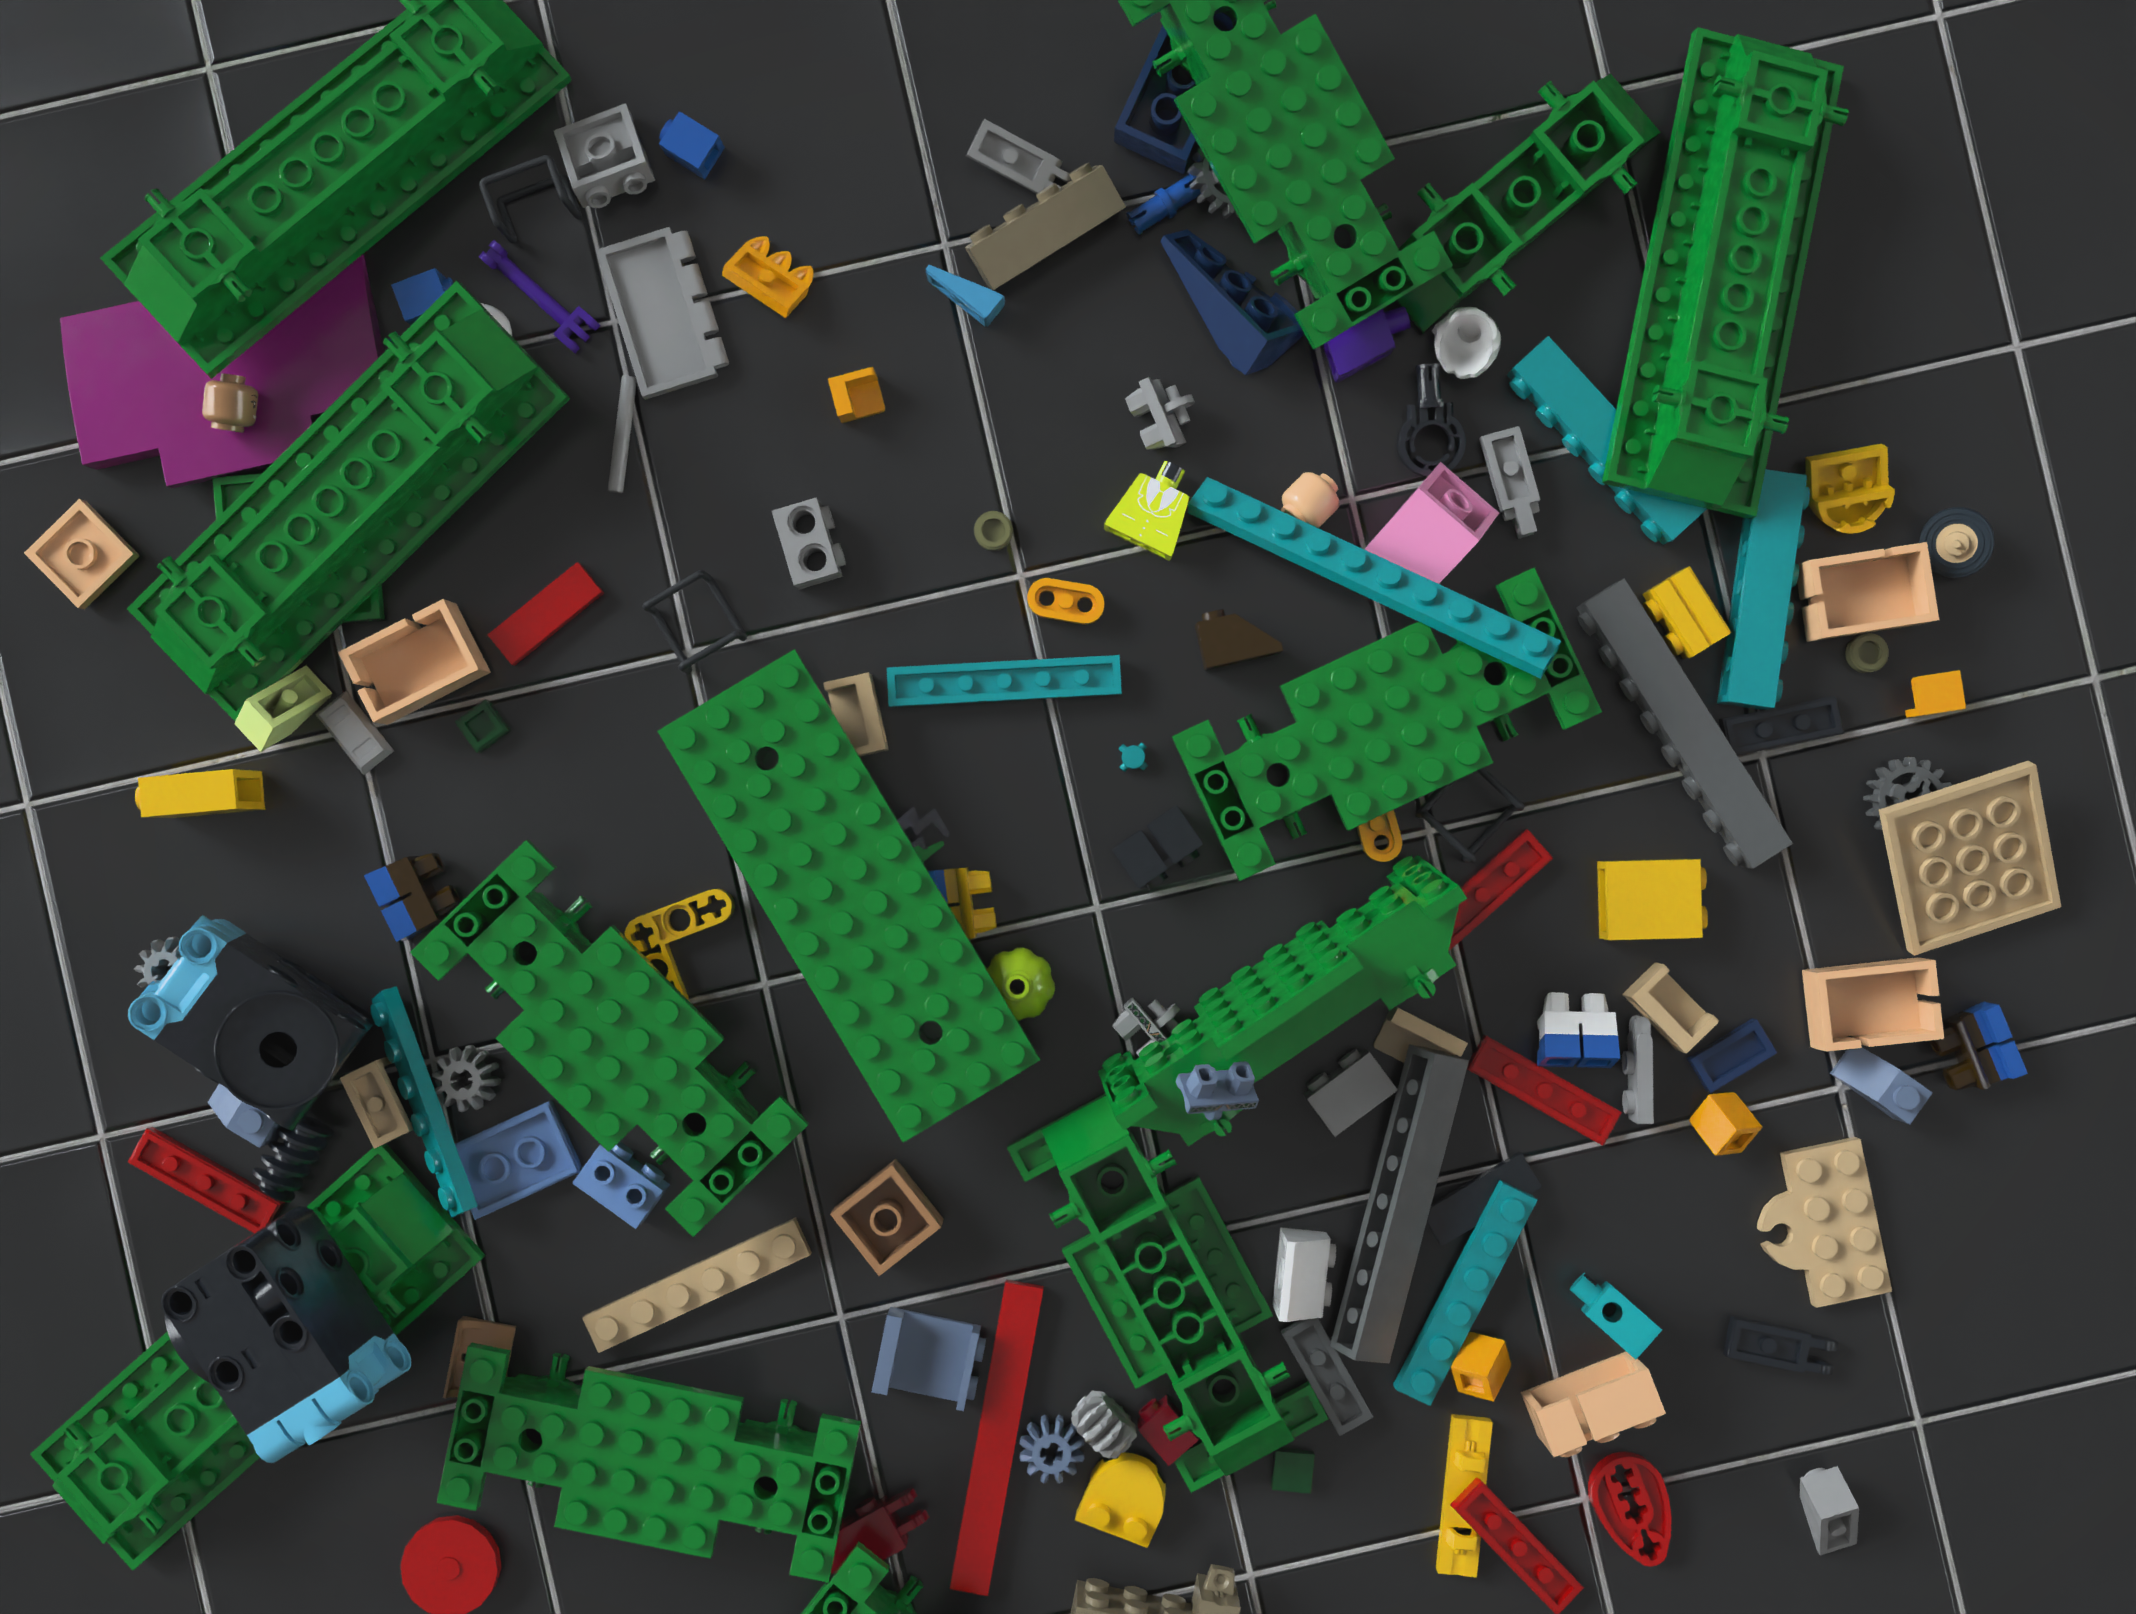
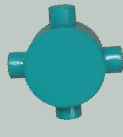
M1141 742L1138 746L1131 745L1127 747L1125 744H1122L1119 747V750L1122 752L1123 762L1120 768L1124 772L1128 768H1140L1143 771L1147 768L1148 765L1144 762L1146 745Z

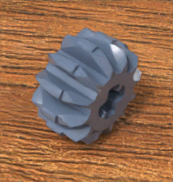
M1047 1415L1041 1416L1042 1428L1030 1422L1027 1425V1431L1030 1436L1020 1437L1019 1444L1025 1450L1020 1452L1019 1458L1021 1462H1030L1027 1467V1473L1030 1476L1041 1470L1040 1481L1043 1484L1048 1481L1049 1474H1054L1056 1482L1060 1484L1063 1482V1470L1069 1475L1074 1476L1077 1473V1467L1074 1462L1084 1461V1453L1079 1450V1448L1084 1446V1438L1082 1436H1074L1077 1428L1072 1423L1063 1428V1416L1058 1415L1055 1424H1050ZM1051 1443L1058 1444V1449L1054 1451L1053 1455L1046 1454V1448H1049Z

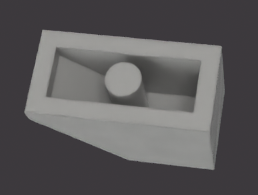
M1838 1466L1830 1469L1816 1468L1806 1473L1804 1477L1800 1478V1499L1819 1555L1857 1544L1859 1507Z

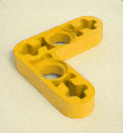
M712 889L633 919L626 927L625 937L640 952L647 951L645 941L636 940L634 933L640 931V923L645 928L651 927L654 933L648 937L651 948L660 945L662 952L649 954L646 958L650 962L653 959L663 960L668 967V973L665 978L669 982L673 981L675 988L690 1002L668 943L730 919L735 909L734 899L730 893L723 889ZM715 895L717 900H724L726 902V907L721 909L722 916L718 917L715 912L707 913L701 916L705 923L699 925V916L696 909L692 906V902L697 901L698 909L712 903L711 896ZM676 909H684L690 915V925L684 931H677L670 924V915Z

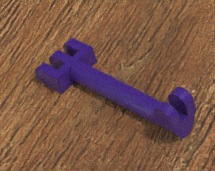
M493 240L489 244L491 248L487 253L483 251L478 257L491 269H498L561 325L553 335L576 354L580 348L569 337L575 333L586 342L590 336L579 326L585 321L588 327L596 331L601 325L580 306L570 314L507 257L508 252Z

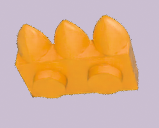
M762 236L750 239L724 265L722 276L784 318H787L807 296L813 280V268L811 266H801L789 272L788 270L791 266V253L789 251L777 252L766 257L770 247L769 238Z

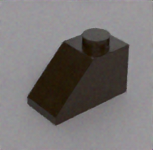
M1224 609L1202 614L1203 621L1196 622L1195 624L1205 671L1277 655L1283 651L1281 642L1236 614L1225 615Z

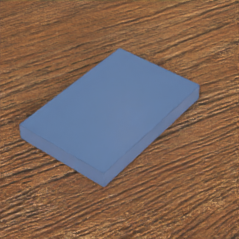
M552 1100L455 1143L478 1207L471 1209L475 1220L571 1177L583 1169Z

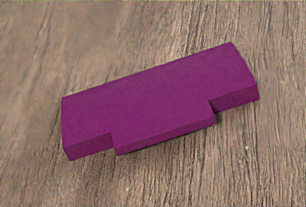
M363 254L212 379L139 301L60 318L68 390L82 465L98 470L160 456L166 486L172 489L210 481L216 477L233 476L268 468L384 353ZM221 373L246 377L245 385L252 386L258 391L256 420L252 426L244 427V433L211 428V421L206 420L202 415L205 385L211 380L220 381Z

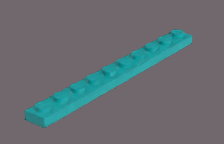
M1209 477L1205 479L1188 503L1189 514L1540 679L1559 649L1561 641Z

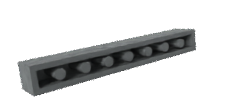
M1625 578L1615 582L1577 606L1576 608L1580 613L1577 616L1579 624L1589 636L1594 635L1601 646L1598 652L1603 662L1610 669L1614 667L1621 677L1622 681L1619 682V685L1624 695L1630 701L1635 700L1643 713L1640 715V719L1643 725L1651 734L1656 733L1664 745L1661 747L1664 758L1672 767L1677 766L1685 778L1682 780L1685 791L1693 800L1698 799L1706 811L1702 814L1706 824L1714 833L1719 832L1727 844L1723 849L1729 860L1735 866L1740 865L1741 868L1754 869L1792 845L1793 843Z
M1409 1044L1330 1344L1331 1348L1355 1361L1389 1364L1469 1063L1467 1059L1441 1050Z

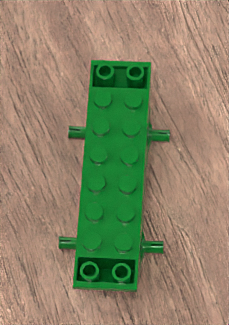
M1612 74L1605 76L1597 82L1593 80L1579 93L1564 98L1552 81L1547 82L1537 93L1541 95L1553 110L1548 119L1537 127L1524 142L1474 184L1472 182L1456 196L1443 200L1431 186V183L1426 184L1417 193L1432 212L1427 221L1411 234L1410 238L1399 248V251L1426 234L1435 231L1453 264L1449 269L1396 300L1400 307H1405L1409 318L1422 333L1426 332L1488 279L1503 294V297L1512 291L1517 284L1511 280L1502 267L1607 178L1610 177L1624 195L1638 184L1623 165L1661 132Z

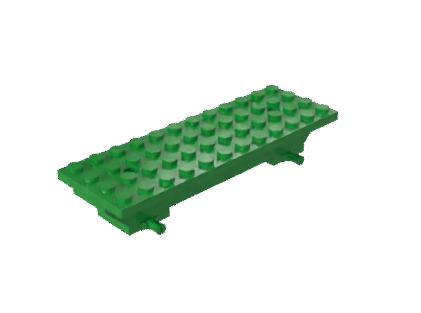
M399 0L406 8L403 13L171 201H168L158 188L152 189L151 192L161 202L160 204L147 193L145 201L153 207L156 213L106 252L100 259L211 379L214 378L571 82L570 74L544 48L543 43L503 0Z
M1699 27L1692 32L1602 483L1747 519L1757 516L1773 431L1784 434L1788 427L1786 423L1789 422L1788 417L1779 416L1776 413L1832 125L1834 123L1843 126L1847 121V114H1849L1847 108L1836 107L1844 66L1815 59L1811 53L1740 34L1733 37Z
M455 281L401 336L396 331L390 333L388 336L391 339L385 338L383 344L388 349L175 561L171 556L162 560L163 563H159L157 566L163 573L127 608L151 634L154 642L204 694H209L234 721H236L246 699L290 675L571 399L462 283Z
M795 649L657 731L903 1143L1040 1061V1057Z
M387 1144L369 1150L307 1206V1208L312 1209L317 1214L335 1243L339 1246L343 1255L361 1280L365 1290L396 1336L486 1256ZM168 1332L161 1336L30 1453L33 1459L54 1481L53 1488L103 1544L108 1542L132 1571L139 1567L260 1458L252 1442L218 1391L211 1383L195 1374L180 1358L170 1340Z

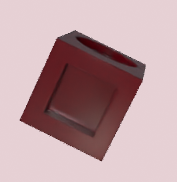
M1167 1395L1159 1401L1156 1398L1150 1400L1138 1413L1140 1416L1137 1419L1138 1431L1168 1466L1198 1441V1437L1192 1430L1173 1439V1441L1168 1439L1163 1425L1183 1416V1413Z

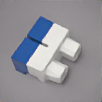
M1556 992L1547 994L1544 1000L1543 1014L1537 1020L1540 1048L1537 1051V1066L1573 1067L1576 1064V1067L1612 1068L1618 1062L1620 1050L1616 1013L1608 1012L1605 994H1584L1581 997L1582 1012L1569 1011L1568 994Z

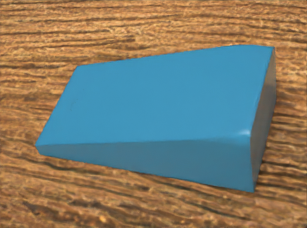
M928 265L925 269L929 283L984 327H988L1005 306V296L996 291L932 265Z

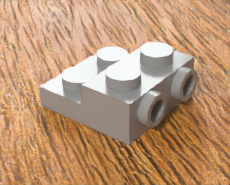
M626 103L554 130L572 189L583 208L587 206L602 208L609 204L611 197L624 192L639 194L646 189L648 183L655 181L646 152L640 142L632 115Z

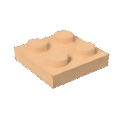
M78 499L24 552L77 608L84 610L140 556L87 501Z

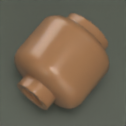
M221 373L220 381L211 380L206 383L202 415L206 420L211 421V428L244 433V427L252 426L255 423L258 391L252 386L245 385L246 377Z

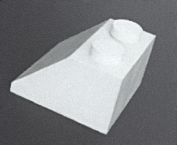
M1280 1227L1272 1301L1279 1321L1291 1322L1323 1318L1324 1306L1330 1307L1332 1283L1326 1282L1328 1267L1334 1268L1336 1244H1330L1331 1239L1327 1232Z

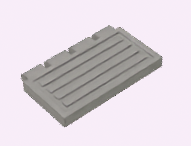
M666 227L597 249L596 252L642 397L646 400L718 377L716 369L729 365V360L721 337L706 339V336L719 332V328L710 301L705 300L698 303L694 301L705 297L708 293L699 265L690 264L683 266V263L696 258L688 231L673 233L670 227Z

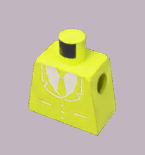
M1164 461L1156 479L1140 473L1107 518L1104 530L1170 561L1190 498L1187 494L1176 490L1185 470L1176 464Z

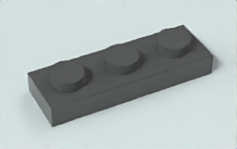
M1318 1318L1299 1320L1281 1330L1284 1339L1339 1436L1373 1418L1370 1409L1339 1354L1330 1347L1331 1340Z

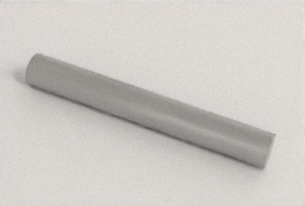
M623 375L621 379L607 490L613 493H623L637 386L636 377Z

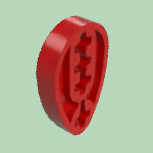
M1624 1451L1612 1453L1604 1457L1593 1468L1588 1481V1495L1594 1511L1612 1539L1628 1555L1644 1566H1657L1666 1558L1671 1538L1672 1516L1664 1480L1653 1464L1639 1454ZM1619 1464L1624 1469H1629L1624 1472L1625 1480L1632 1488H1635L1631 1491V1496L1639 1506H1642L1638 1509L1639 1516L1635 1518L1629 1513H1625L1630 1510L1629 1503L1623 1495H1618L1623 1492V1487L1615 1476L1611 1477L1616 1473L1615 1466ZM1642 1529L1650 1540L1655 1543L1652 1545L1653 1552L1650 1554H1646L1641 1549L1644 1547L1641 1534Z

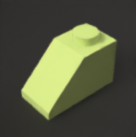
M304 666L246 699L234 724L262 752L291 735L331 697L332 692L307 666Z

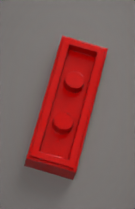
M576 562L487 635L510 664L515 666L602 596L604 592L581 563Z

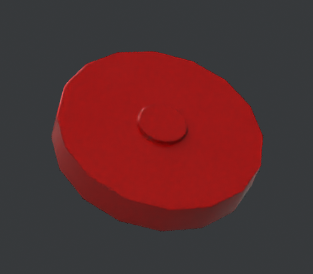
M458 1515L438 1517L422 1526L405 1546L400 1564L402 1583L411 1600L427 1613L467 1614L481 1606L497 1585L501 1571L499 1547L491 1533L476 1520Z

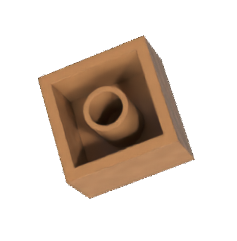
M894 1159L836 1205L830 1214L878 1276L882 1275L940 1229L944 1220L897 1159Z

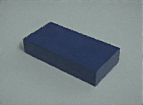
M1752 1018L1689 1056L1687 1060L1705 1090L1712 1093L1772 1057L1777 1051L1758 1020Z

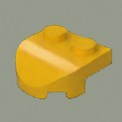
M1882 443L1805 457L1806 487L1810 488L1808 503L1810 509L1822 522L1836 531L1847 534L1866 531L1876 525L1875 520L1882 514L1885 508L1889 509L1891 507L1895 489L1889 485L1888 447Z
M1121 1453L1119 1458L1106 1462L1103 1459L1100 1460L1091 1472L1090 1481L1077 1509L1075 1521L1148 1548L1161 1520L1166 1495V1483H1163L1158 1475L1157 1466L1147 1458L1133 1453Z

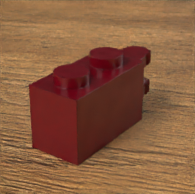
M908 1488L891 1498H888L887 1495L878 1500L874 1496L867 1498L854 1508L855 1513L842 1519L831 1575L838 1569L858 1542L882 1560L906 1548L909 1538L908 1532L920 1526L929 1518L926 1509L917 1510L902 1520L897 1515L896 1511L909 1505L918 1496L914 1488Z

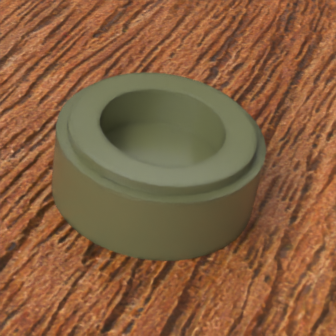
M988 511L977 519L974 526V535L982 548L989 551H999L1010 543L1013 536L1011 521L1005 514L998 511Z
M1867 633L1854 637L1848 643L1845 655L1852 669L1861 673H1869L1881 669L1886 664L1889 657V649L1882 637Z

